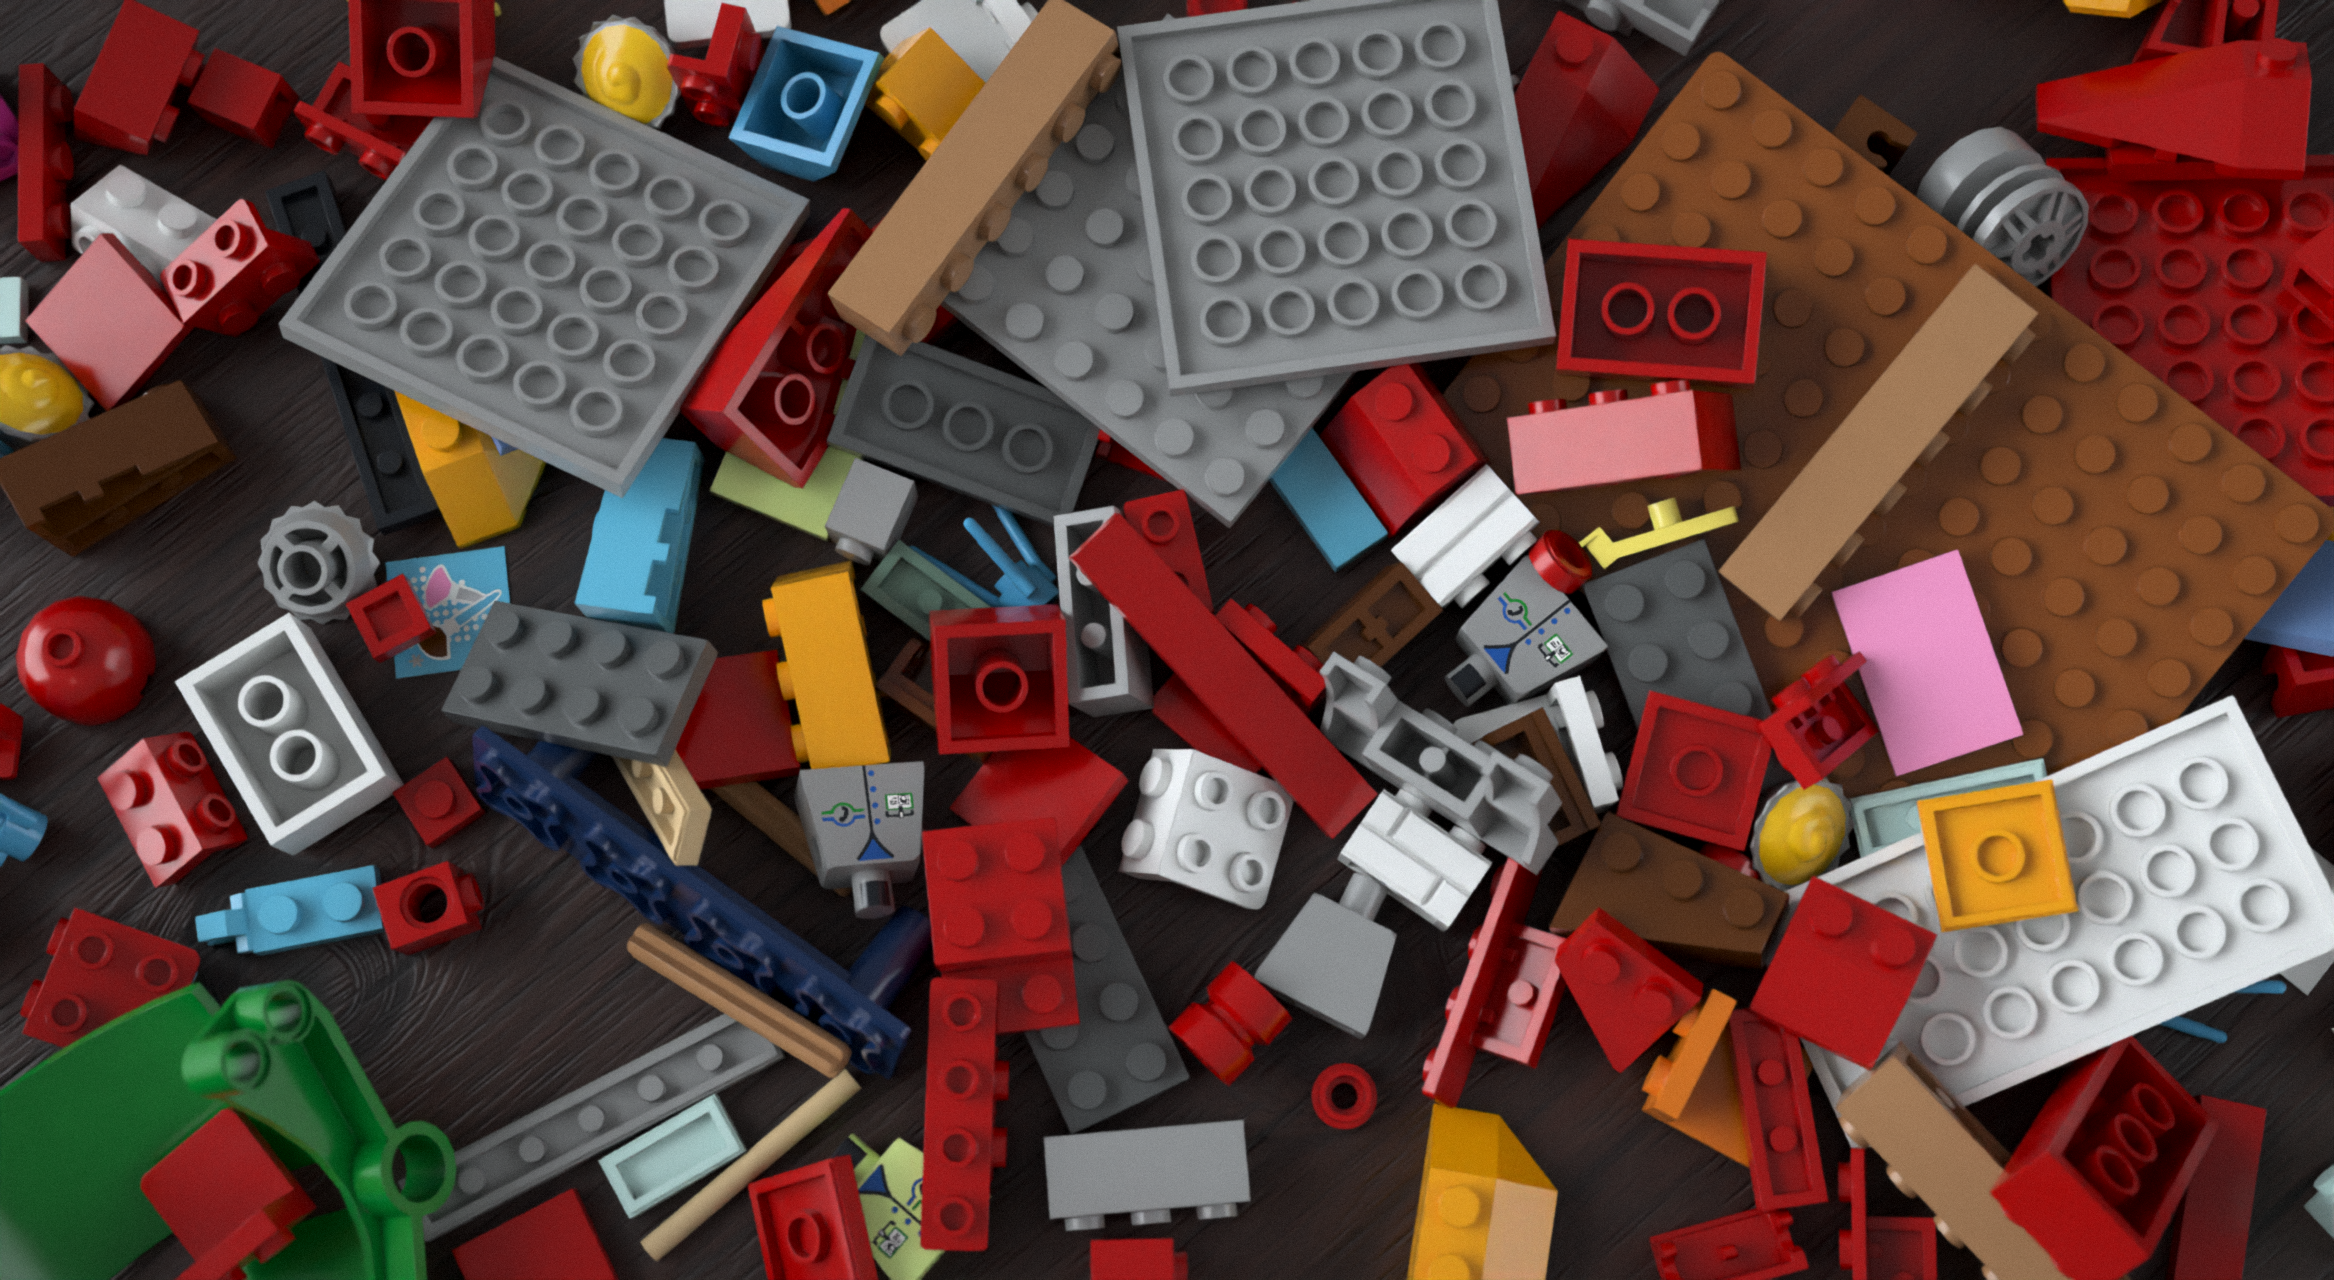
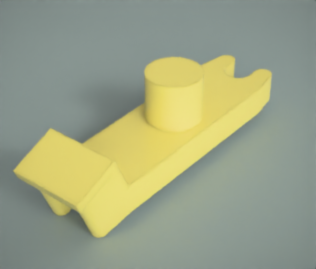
M1671 498L1647 506L1654 527L1653 531L1613 543L1605 532L1598 527L1580 541L1579 544L1582 548L1586 546L1599 564L1606 569L1619 558L1739 522L1735 506L1682 522L1676 499Z

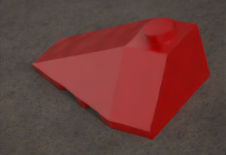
M1561 11L1557 12L1514 94L1537 230L1542 228L1548 218L1574 194L1577 195L1591 182L1592 177L1614 157L1617 158L1631 145L1659 92L1658 86L1614 37Z
M2270 38L2264 41L2239 40L2037 84L2035 94L2037 131L2106 148H2115L2125 141L2148 146L2156 150L2154 159L2170 163H2176L2179 154L2216 162L2213 173L2235 178L2302 181L2305 171L2312 86L2306 42H2291L2281 38Z
M843 208L717 346L680 406V412L717 447L794 488H804L829 447L826 445L836 417L833 412L842 380L849 381L856 362L849 358L857 328L840 318L827 294L873 233L854 211L849 208Z

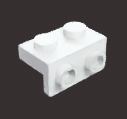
M120 164L71 203L72 246L83 254L100 233H114L166 291L160 279V273L217 219Z

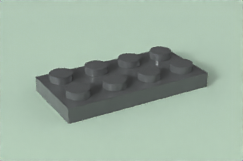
M865 335L826 445L1054 527L1053 516L1072 513L1098 442L1097 438L1100 428L1046 387L921 341L918 343L912 342L904 354L899 356L868 335Z
M1704 539L1582 585L1601 637L1608 645L1606 650L1637 730L1649 690L1759 720H1764L1772 714ZM1773 747L1760 794L1786 780H1796L1792 773L1788 772L1780 764Z
M494 601L441 711L453 723L476 728H480L483 725L495 732L667 767L718 652L705 639Z
M1081 844L1062 866L1080 1026L1024 1032L1071 1135H1075L1190 1080L1186 1067Z

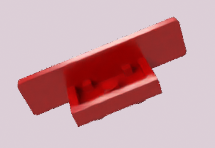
M1508 857L1506 864L1501 865L1494 874L1490 888L1492 902L1484 924L1479 925L1471 936L1468 946L1470 962L1461 985L1453 989L1447 1001L1445 1010L1447 1024L1439 1046L1434 1047L1430 1051L1423 1068V1081L1425 1084L1422 1094L1439 1105L1451 1109L1457 1106L1477 1050L1533 1069L1537 1067L1567 984L1555 963L1558 946L1567 938L1523 925L1542 875V868L1536 875Z
M934 978L930 982L920 1245L926 1250L984 1251L988 1247L990 1182L994 1179V1167L1006 1168L1008 1130L1007 1127H995L996 1100L1008 1101L1010 1084V1061L998 1060V1047H995L997 983L992 979Z
M1851 1148V1162H1838L1839 1202H1851L1852 1229H1840L1839 1231L1840 1270H1853V1280H1938L1937 1237L1934 1218L1868 1216L1867 1150L1864 1148Z

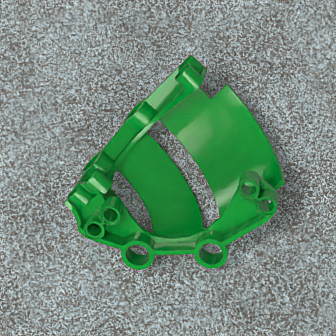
M285 980L240 988L229 997L222 1007L218 1005L202 984L198 982L152 1000L110 1021L41 1062L0 1091V1280H109L141 1254L173 1233L142 1192L140 1186L141 1179L149 1170L217 1113L230 1106L243 1111L289 1171L317 1163L339 1188L347 1206V1209L320 1215L296 1224L290 1229L296 1237L291 1244L265 1263L261 1264L255 1258L243 1268V1271L248 1276L246 1280H427L422 1216L436 1212L447 1201L454 1187L457 1170L454 1150L448 1137L435 1125L425 1121L393 1124L333 1016L299 982ZM397 1148H399L405 1159L407 1170L405 1186L401 1194L394 1183L392 1175L393 1156Z

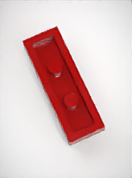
M44 63L19 65L18 242L40 262L66 261V239L72 237L71 208L66 202V180H71L74 172L72 153L66 143V122H71L73 119L74 105L69 87L63 84Z
M1748 1008L1733 1010L1725 1025L1757 1211L1828 1202L1799 1036L1747 1012Z

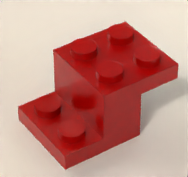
M1056 817L923 831L922 839L935 966L941 972V977L992 979L997 983L996 1035L1080 1026L1067 898L1063 886Z

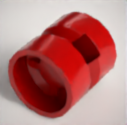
M1233 961L1207 986L1209 1002L1206 1005L1193 1002L1168 1027L1171 1033L1187 1050L1228 1087L1253 1062L1254 1056L1251 1047L1254 1044L1268 1046L1293 1019L1286 1009L1255 978Z

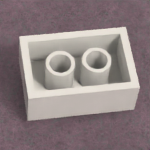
M291 613L284 615L175 681L272 847L294 856L393 795L394 791L404 785L312 629Z

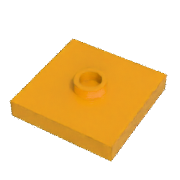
M2053 779L1916 802L1941 933L2078 911Z

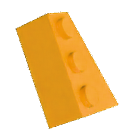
M929 27L903 40L883 60L865 105L913 145L927 161L985 85V82Z
M852 560L779 575L771 586L773 598L762 601L770 638L782 636L787 661L777 663L782 695L785 701L796 699L801 721L800 724L791 725L795 754L798 762L809 761L811 769L876 765L890 762L891 757L881 699L875 688L877 679L873 672L868 650L864 616L860 613L853 581L856 579Z

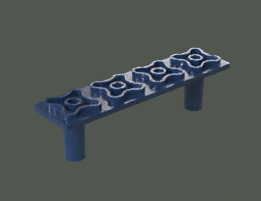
M483 725L473 734L476 791L489 807L519 822L545 847L553 851L563 848L581 861L580 867L594 882L623 896L649 921L658 925L667 922L685 935L684 940L686 944L695 952L845 1042L852 1051L849 1062L857 1069L869 1075H874L878 1072L886 1079L890 1080L898 1070L911 1029L887 1010L933 949L931 921L926 916L913 908L900 906L847 971L699 865L676 866L658 836L577 779L600 753L539 741L525 755Z

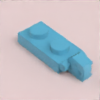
M371 865L245 889V893L230 896L232 910L195 916L198 942H207L208 946L236 941L238 954L254 953L263 956L386 932L372 889L382 884L380 868Z

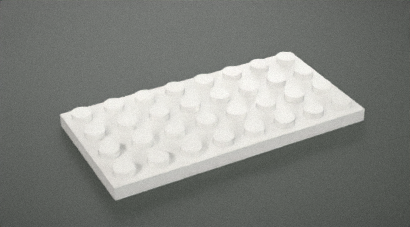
M2233 695L2038 780L2053 779L2078 906L2077 912L1941 933L1922 832L1817 877L1938 935L1916 984L1876 1061L1901 1041L1963 1106H1966L2334 950V894ZM1810 881L1785 891V893L1789 894L1790 912L1765 962L1767 968ZM1800 1037L1837 1118H1839L1841 1114L1835 1107L1842 1091L1867 1069ZM1844 1131L1851 1148H1862Z

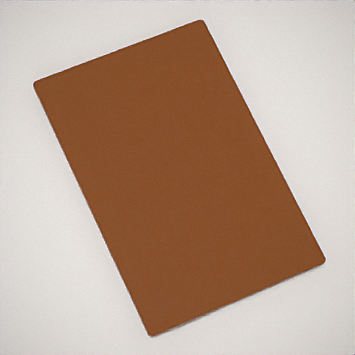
M1714 52L1705 59L1545 263L1544 270L1556 332L1554 343L1473 355L1443 393L1446 401L1492 462L1489 467L1540 522L1530 532L1538 539L1547 530H1559L1568 534L1579 543L1600 527L1614 543L1653 531L1654 527L1647 506L1660 501L1675 498L1682 522L1735 506L1739 519L1737 523L1619 558L1606 569L1599 564L1586 546L1583 548L1592 565V576L1585 583L1701 539L1705 540L1716 571H1718L1974 264H1977L2038 312L2037 316L2027 326L2037 335L2012 365H2009L2000 358L1984 378L1993 385V388L1968 417L1959 410L1953 414L1941 429L1950 436V439L1925 468L1917 461L1911 464L1898 480L1907 487V490L1883 518L1873 511L1856 530L1865 540L1840 569L1831 562L1827 564L1813 581L1822 588V591L1798 619L1787 612L1780 621H1777L1717 572L1770 711L1773 713L1778 709L1771 698L1800 679V675L1831 654H1834L1839 663L1852 656L1830 592L1958 549L2024 735L1900 776H1895L1881 734L1878 731L1826 776L1830 783L1842 785L1843 796L1851 798L2036 758L2044 759L2047 776L2177 720L2334 531V510L1725 53ZM1568 239L1767 252L1756 378L1753 390L1690 385L1691 390L1732 394L1741 470L1727 472L1707 471L1680 475L1678 478L1662 480L1656 478L1619 483V485L1539 495H1516L1507 418L1529 415L1528 403L1536 401L1566 399L1567 409L1590 406L1588 394L1602 391L1627 389L1628 400L1650 397V385L1658 383L1558 374L1556 365ZM1581 586L1578 590L1585 595L1583 587ZM1856 670L1844 682L1878 728L1859 672Z

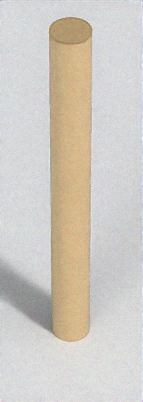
M845 1068L837 1077L828 1082L640 1241L647 1253L658 1262L861 1090L862 1087L851 1073Z

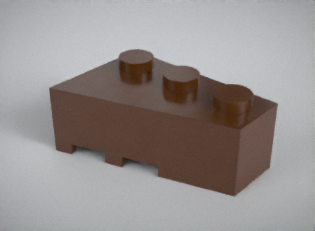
M178 380L171 384L156 386L137 399L1 457L0 485L27 529L71 557H74L237 457L201 397L182 380Z
M1606 812L1601 826H1599L1549 928L1552 934L1568 938L1600 907L1664 955L1678 956V959L1762 969L1790 912L1789 894L1610 812Z

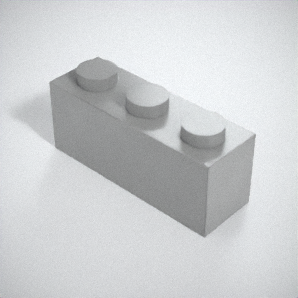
M1115 506L1053 516L1060 610L1066 619L1068 704L1092 717L1154 708L1148 643L1068 558L1114 513H1120L1125 518V514Z
M1243 1120L1044 1137L1050 1219L1064 1218L1065 1231L1105 1228L1104 1215L1131 1212L1132 1225L1171 1222L1170 1209L1196 1206L1198 1220L1237 1216L1236 1203L1251 1201Z

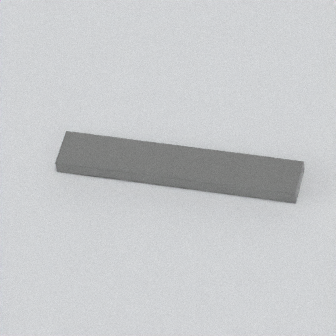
M723 1014L454 1152L457 1168L454 1187L447 1201L436 1212L422 1216L425 1241H433L694 1106L707 1097L717 1094L785 1059L786 1056L782 1048L730 1016ZM406 1178L398 1181L402 1190L405 1186Z

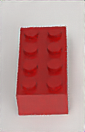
M2131 1035L2083 1056L2080 1061L2075 1062L2066 1070L1989 1193L2000 1204L2006 1217L2017 1226L2022 1227L2044 1249L2061 1274L2072 1280H2117L2151 1256L2219 1124Z

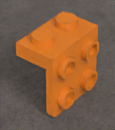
M1713 988L1702 993L1701 1000L1673 1025L1672 1032L1679 1036L1668 1058L1660 1055L1650 1069L1642 1087V1090L1648 1093L1649 1096L1641 1111L1749 1168L1725 1025L1737 1001ZM1801 1047L1806 1079H1808L1814 1066L1806 1049Z

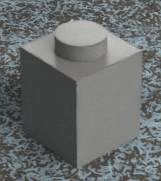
M855 458L825 524L831 541L837 543L834 550L840 555L863 565H870L872 558L882 561L896 542L900 540L919 496L914 481Z

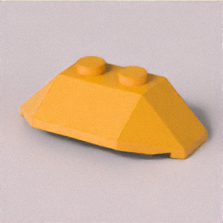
M395 391L422 473L457 546L463 549L520 528L527 512L526 507L538 485L547 462L519 449L500 456L490 435Z
M1433 1104L1407 1280L1546 1279L1558 1191L1500 1115L1452 1107L1451 1109L1443 1105Z

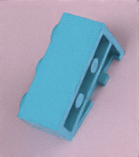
M662 438L623 498L606 490L604 491L600 509L595 516L592 539L574 603L587 618L675 633L705 458L696 442Z

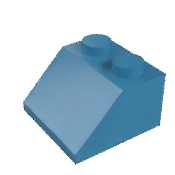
M776 26L729 135V139L767 169L812 182L835 173L884 57L879 52Z

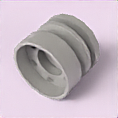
M2002 127L1981 129L1958 140L1937 158L1923 177L1916 194L1919 200L2035 287L2046 281L2065 264L2078 247L2088 224L2089 205L2081 191L2072 183L2065 181L2062 174L2055 168L2047 166L2041 155L2017 133Z

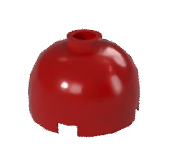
M81 595L56 600L36 613L21 633L15 656L19 681L36 705L60 720L89 727L113 722L134 709L144 696L140 692L147 683L148 675L153 676L156 666L153 639L139 618L112 601Z

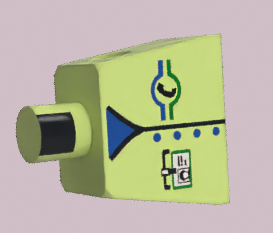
M852 1133L841 1143L830 1158L851 1155L873 1258L891 1280H922L946 1251L926 1250L920 1245L924 1152L905 1140L897 1138L880 1157L857 1135Z

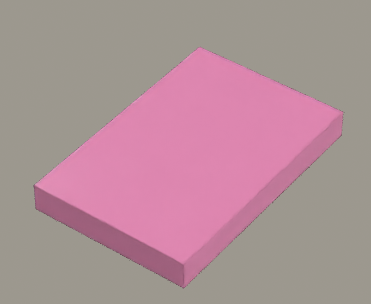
M1958 549L1830 592L1852 655L1860 651L1867 660L1858 669L1895 776H1900L2024 735Z

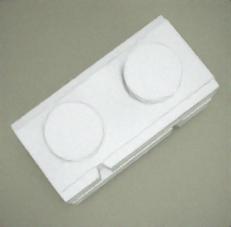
M1486 464L1391 551L1441 607L1445 608L1455 600L1463 608L1490 584L1483 573L1501 557L1510 566L1529 550L1537 541V538L1530 531L1540 522Z
M1384 789L1340 852L1337 860L1356 873L1367 876L1382 884L1388 889V895L1445 932L1492 864L1491 861L1481 855L1486 846L1475 836L1458 826H1453L1448 833L1427 819L1432 812L1431 808L1411 793L1400 789L1396 796Z

